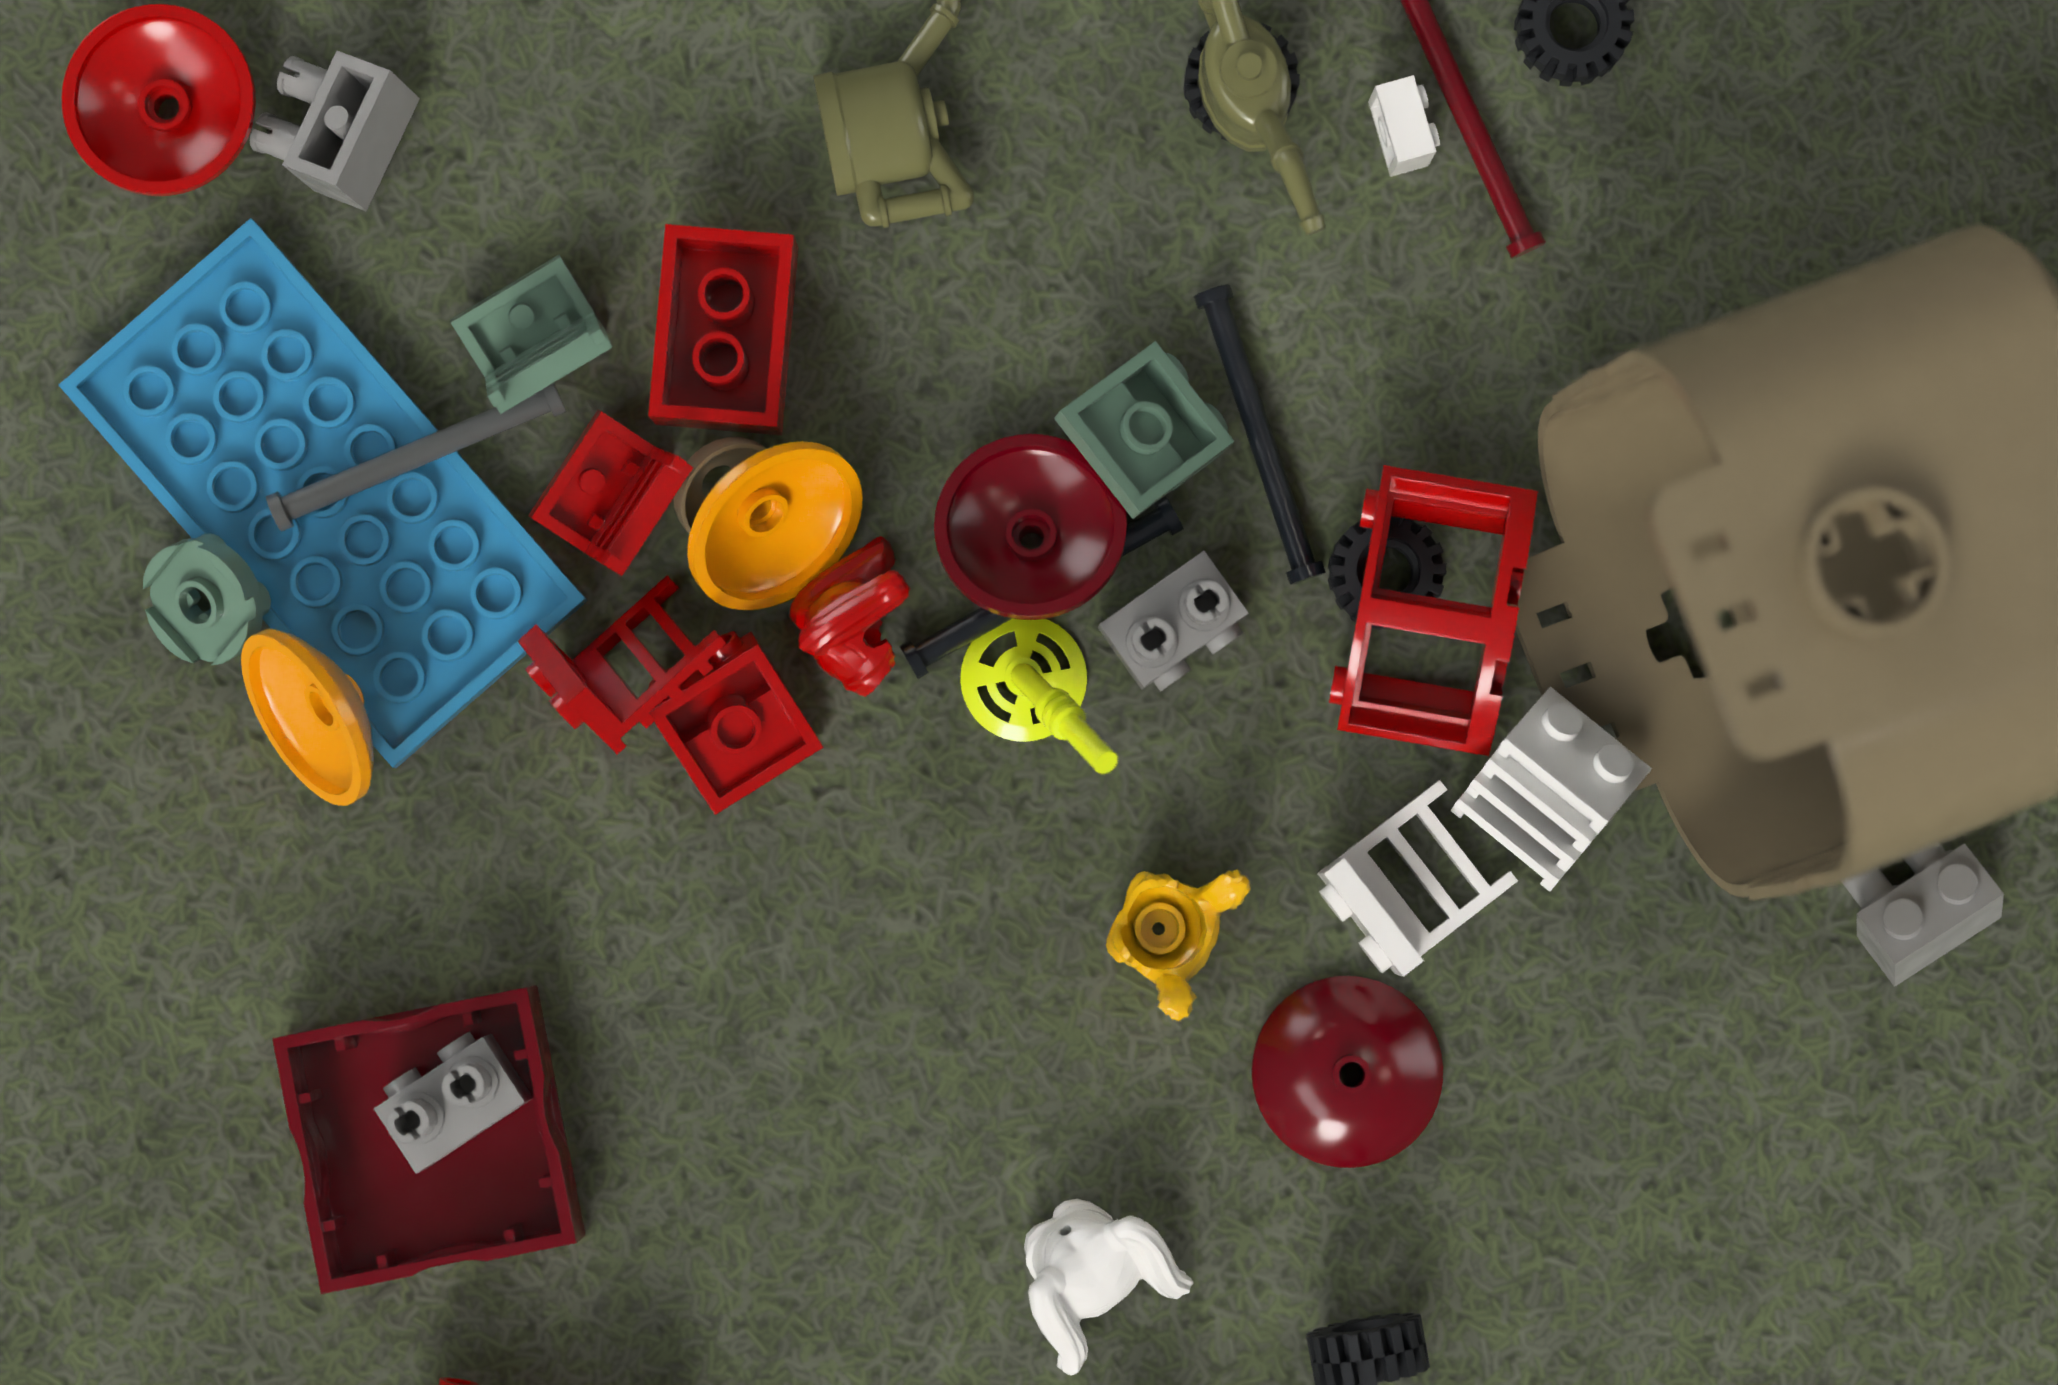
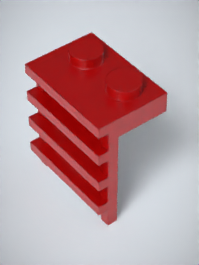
M597 410L528 516L602 565L623 576L693 467L676 454L653 446L604 412Z
M668 575L573 660L537 624L518 640V643L533 661L525 668L526 672L549 697L556 694L549 702L575 730L585 722L617 755L627 747L621 738L638 722L647 729L656 721L650 711L667 696L676 703L685 694L679 685L697 669L703 676H706L714 668L708 659L726 644L722 637L713 630L695 646L661 606L665 600L679 589ZM650 614L685 655L667 672L632 631ZM621 640L656 681L639 698L604 656Z

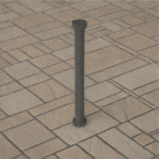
M552 383L502 414L494 407L287 495L281 496L278 491L266 496V501L276 525L282 532L294 527L292 520L546 413L552 411L554 417L565 413L566 409L555 383Z

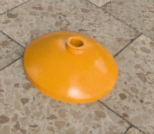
M805 441L790 442L764 449L735 465L710 490L701 504L691 527L687 557L691 574L696 583L716 603L737 610L764 609L796 597L809 582L839 561L854 537L860 521L863 501L860 480L855 470L834 449L823 444Z
M264 629L249 637L244 643L241 653L244 684L254 712L280 757L304 785L317 796L331 804L347 806L364 797L371 783L374 770V756L370 721L364 707V697L358 684L352 677L345 674L328 656L295 635L275 629Z

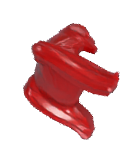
M882 536L876 537L862 548L820 573L796 595L790 606V619L801 630L798 639L799 648L813 655L814 659L817 660V664L824 672L841 681L846 690L864 697L877 688L896 664L892 645L887 639L881 641L879 628L882 621L880 619L901 605L909 597L910 587L904 577L899 572L890 570L896 561L895 553L890 542Z

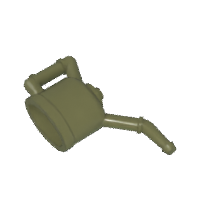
M936 0V3L930 8L931 14L897 62L840 73L827 72L813 75L836 195L840 196L856 192L861 219L868 226L889 228V224L944 213L945 216H951L954 211L969 208L974 201L973 189L939 141L938 127L949 125L945 101L933 102L929 87L920 88L917 78L949 30L955 28L959 23L958 16L961 11V0ZM930 172L940 186L939 189L884 199L880 185L920 178Z
M1198 0V5L1204 12L1210 28L1199 58L1198 84L1203 106L1214 127L1230 144L1247 152L1265 151L1267 149L1271 155L1270 162L1281 175L1302 221L1299 225L1306 235L1324 230V214L1320 215L1303 162L1304 154L1300 146L1293 143L1284 127L1290 106L1291 80L1286 59L1275 38L1260 22L1242 14L1238 0Z

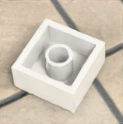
M1414 75L1375 86L1368 103L1390 177L1427 167L1436 153L1435 147L1440 146V140L1435 124H1428L1424 109L1429 107L1424 86H1417Z

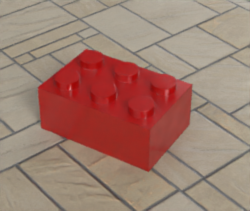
M665 224L648 416L655 425L782 436L799 249L794 235Z

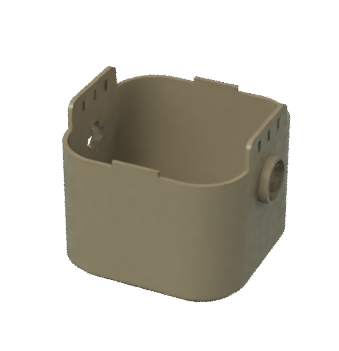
M1967 225L1628 351L1604 367L1586 373L1552 396L1553 400L1544 407L1539 420L1538 454L1546 498L1561 544L1528 558L1526 569H1524L1518 605L1507 604L1519 607L1516 633L1541 696L1549 687H1552L1600 727L1611 723L1616 736L1615 739L1652 768L1634 791L1656 783L1663 802L1690 852L1708 876L1724 891L1736 897H1749V900L1795 895L1810 888L1836 885L2058 796V285L2041 262L2023 245L1986 225ZM1672 587L1708 677L1693 678L1688 663L1683 656H1675L1659 663L1649 647L1646 630L1663 624L1668 620V612L1661 595ZM1564 604L1569 618L1542 628L1537 613ZM1727 610L1733 627L1722 631L1716 613ZM1587 663L1593 678L1565 688L1560 673Z

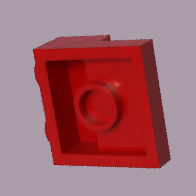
M735 631L721 635L726 644L708 659L714 668L706 676H703L697 669L679 685L685 694L676 703L667 696L650 711L656 719L654 723L715 815L824 748L752 631L741 638ZM654 679L649 683V688L656 682Z

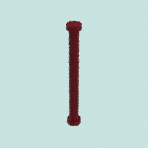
M1400 0L1511 244L1506 246V249L1511 259L1541 247L1546 243L1541 231L1534 232L1429 1Z

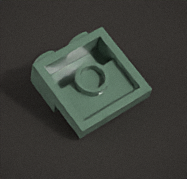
M1156 341L1065 406L1054 417L1055 421L1132 519L1136 518L1170 491L1176 490L1220 457L1235 442L1228 433L1226 421L1221 413L1211 404L1203 402L1188 383V375L1181 362L1175 356L1165 353Z

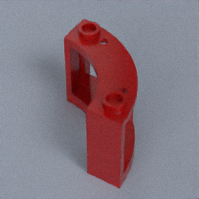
M1383 465L1379 490L1366 488L1360 527L1370 528L1372 533L1348 667L1335 665L1329 703L1341 705L1337 730L1485 756L1490 755L1503 696L1502 687L1504 685L1507 663L1510 661L1519 607L1507 604L1518 605L1524 569H1526L1538 491ZM1391 516L1502 535L1490 607L1379 588ZM1372 625L1483 644L1474 690L1468 691L1364 673Z

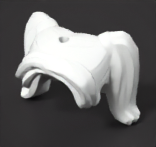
M1072 1199L1062 1202L1055 1208L1051 1219L1033 1226L1026 1234L1024 1244L1026 1265L1035 1280L1030 1285L1028 1292L1031 1311L1041 1332L1059 1353L1057 1367L1070 1376L1077 1374L1087 1359V1342L1080 1325L1082 1319L1097 1317L1109 1311L1135 1288L1140 1279H1144L1162 1296L1178 1299L1182 1295L1188 1294L1193 1285L1192 1279L1186 1275L1185 1271L1179 1270L1159 1232L1148 1222L1131 1215L1120 1220H1113L1111 1215L1090 1201Z

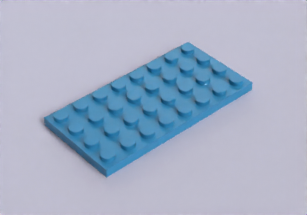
M252 218L246 221L58 385L191 538H197L208 533L218 535L227 546L244 559L257 581L262 583L269 592L271 599L270 610L262 619L271 629L290 633L304 640L328 656L345 674L354 679L364 697V707L371 726L372 744L392 768L399 767L527 654L518 643V640L534 625L537 624L549 635L588 601L458 451L292 520L294 527L282 532L279 530L268 507L266 496L277 491L281 496L287 495L439 430Z

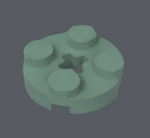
M212 533L203 534L197 538L183 539L162 549L151 559L143 576V589L150 587V598L153 604L152 607L145 610L152 630L170 652L180 659L191 663L201 659L213 662L211 665H218L241 655L244 643L249 637L261 631L262 618L270 610L271 599L266 587L257 581L244 559L227 546L222 538ZM196 588L201 590L209 599L210 610L203 612L197 605L201 596Z

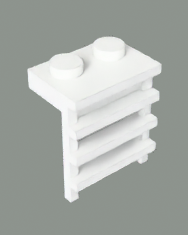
M1549 687L1503 740L1500 747L1490 757L1483 769L1470 783L1467 790L1454 804L1451 812L1460 819L1464 814L1472 819L1544 879L1540 884L1550 892L1652 768L1552 687Z
M1440 780L1412 799L1389 819H1386L1376 829L1317 873L1327 885L1319 893L1342 922L1351 917L1366 937L1359 942V945L1381 973L1390 968L1394 974L1404 977L1424 961L1421 958L1423 954L1518 882L1512 872L1508 871L1489 886L1431 811L1428 805L1447 791V788ZM1415 815H1417L1478 894L1460 909L1398 830L1400 826ZM1385 838L1447 916L1445 921L1430 932L1427 931L1367 853Z

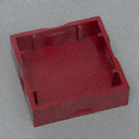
M537 985L272 1038L289 1129L298 1146L305 1178L304 1209L321 1294L411 1277L430 1267L465 1260L490 1261L575 1244L586 1236ZM468 1032L471 1033L475 1041L492 1034L533 1096V1099L427 1169L416 1174L374 1110L375 1107L389 1099L383 1088L415 1067L421 1076L432 1071L443 1063L437 1052Z

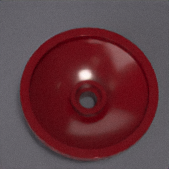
M1020 434L1004 437L982 446L971 453L955 468L947 479L937 501L934 534L937 552L946 574L959 591L969 600L997 615L1021 620H1038L1068 613L1091 600L1104 588L1121 561L1126 543L1127 519L1124 507L1072 442L1044 434ZM1029 533H1036L1044 539L1043 543L1035 549L1025 548L1020 541Z
M1334 976L1319 979L1302 986L1275 1007L1266 1019L1257 1037L1252 1057L1251 1076L1259 1110L1268 1126L1285 1145L1299 1155L1316 1163L1339 1168H1356L1385 1161L1403 1151L1420 1136L1433 1117L1440 1099L1443 1084V1061L1439 1042L1431 1024L1423 1012L1403 993L1387 984L1370 978ZM1348 1062L1358 1063L1363 1071L1361 1081L1354 1086L1344 1085L1339 1078L1341 1067Z

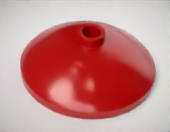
M147 4L123 10L107 18L91 30L77 47L68 64L61 97L62 113L67 133L76 151L86 164L113 185L132 193L147 196L183 194L206 185L222 174L235 161L248 140L256 108L255 85L250 66L236 42L226 31L208 17L185 7L168 4ZM176 99L179 103L177 114L173 118L162 119L159 115L161 104L165 100Z

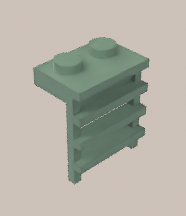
M560 255L555 256L450 319L453 328L485 377L487 397L500 414L612 348L605 328Z

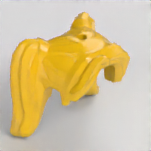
M1228 870L1199 888L1179 882V880H1174L1168 874L1156 875L1146 871L1138 873L1131 880L1126 891L1123 909L1119 911L1108 933L1106 948L1116 962H1124L1126 965L1135 968L1144 977L1156 984V989L1159 991L1157 996L1159 1001L1158 1007L1165 1015L1170 1016L1171 1019L1181 1021L1183 1018L1189 1017L1193 1009L1192 1003L1197 996L1192 991L1188 981L1206 965L1210 952L1216 945L1219 936L1221 913L1228 909H1237L1251 890L1248 877L1242 875L1240 870ZM1157 922L1162 923L1164 926V932L1160 935H1156L1152 929L1153 925Z

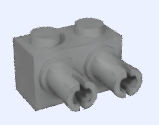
M336 51L328 70L307 63L296 56H291L285 61L283 67L295 72V77L280 72L277 78V89L282 95L310 103L307 114L301 126L279 119L271 113H262L256 123L268 129V131L264 133L253 128L250 134V146L254 151L262 154L266 153L284 160L282 165L313 191L367 211L420 98L390 70L340 51Z
M1202 551L1101 622L1098 629L1141 690L1154 682L1161 692L1192 670L1185 661L1189 656L1205 645L1211 654L1214 655L1241 636L1244 632L1237 623L1249 613L1207 553Z
M1939 843L1904 857L1903 859L1915 874L1901 885L1892 886L1879 868L1842 882L1861 907V910L1857 913V937L1894 987L1996 922L2002 916L2004 893L1965 843L1955 850L1948 851Z
M468 1032L437 1052L443 1063L432 1071L421 1076L415 1067L383 1088L389 1099L375 1107L374 1110L416 1174L427 1169L533 1099V1096L492 1034L475 1041L471 1033Z

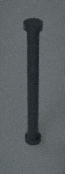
M1230 284L1221 285L1195 295L1194 299L1198 309H1205L1291 567V571L1286 572L1289 584L1292 585L1323 575L1326 571L1322 561H1315L1228 301L1234 297Z
M1166 497L1154 503L1155 510L1127 525L1126 543L1122 557L1167 531L1173 536L1184 530L1175 510ZM979 608L917 644L913 645L911 640L900 645V648L916 677L919 679L929 673L926 668L929 665L1013 618L997 615Z

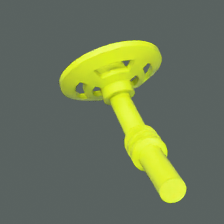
M1011 619L971 642L961 666V690L969 711L985 729L1001 738L1019 742L1036 741L1054 735L1060 740H1067L1099 774H1106L1114 769L1118 762L1117 754L1086 723V714L1081 708L1087 687L1086 664L1079 646L1066 630L1047 619ZM1015 632L1017 647L1005 651L997 659L994 667L979 663L984 651L992 642L1007 633ZM1039 633L1053 640L1062 649L1069 662V669L1061 670L1060 664L1053 652L1043 644L1036 642ZM1033 651L1046 659L1052 672L1042 673L1039 664L1030 659ZM1005 681L1008 690L1017 696L1015 704L1008 702L1002 697L996 683ZM987 686L992 700L1001 709L1011 714L1009 723L999 719L987 709L980 698L977 687ZM1035 708V714L1041 721L1040 723L1033 724L1030 709Z

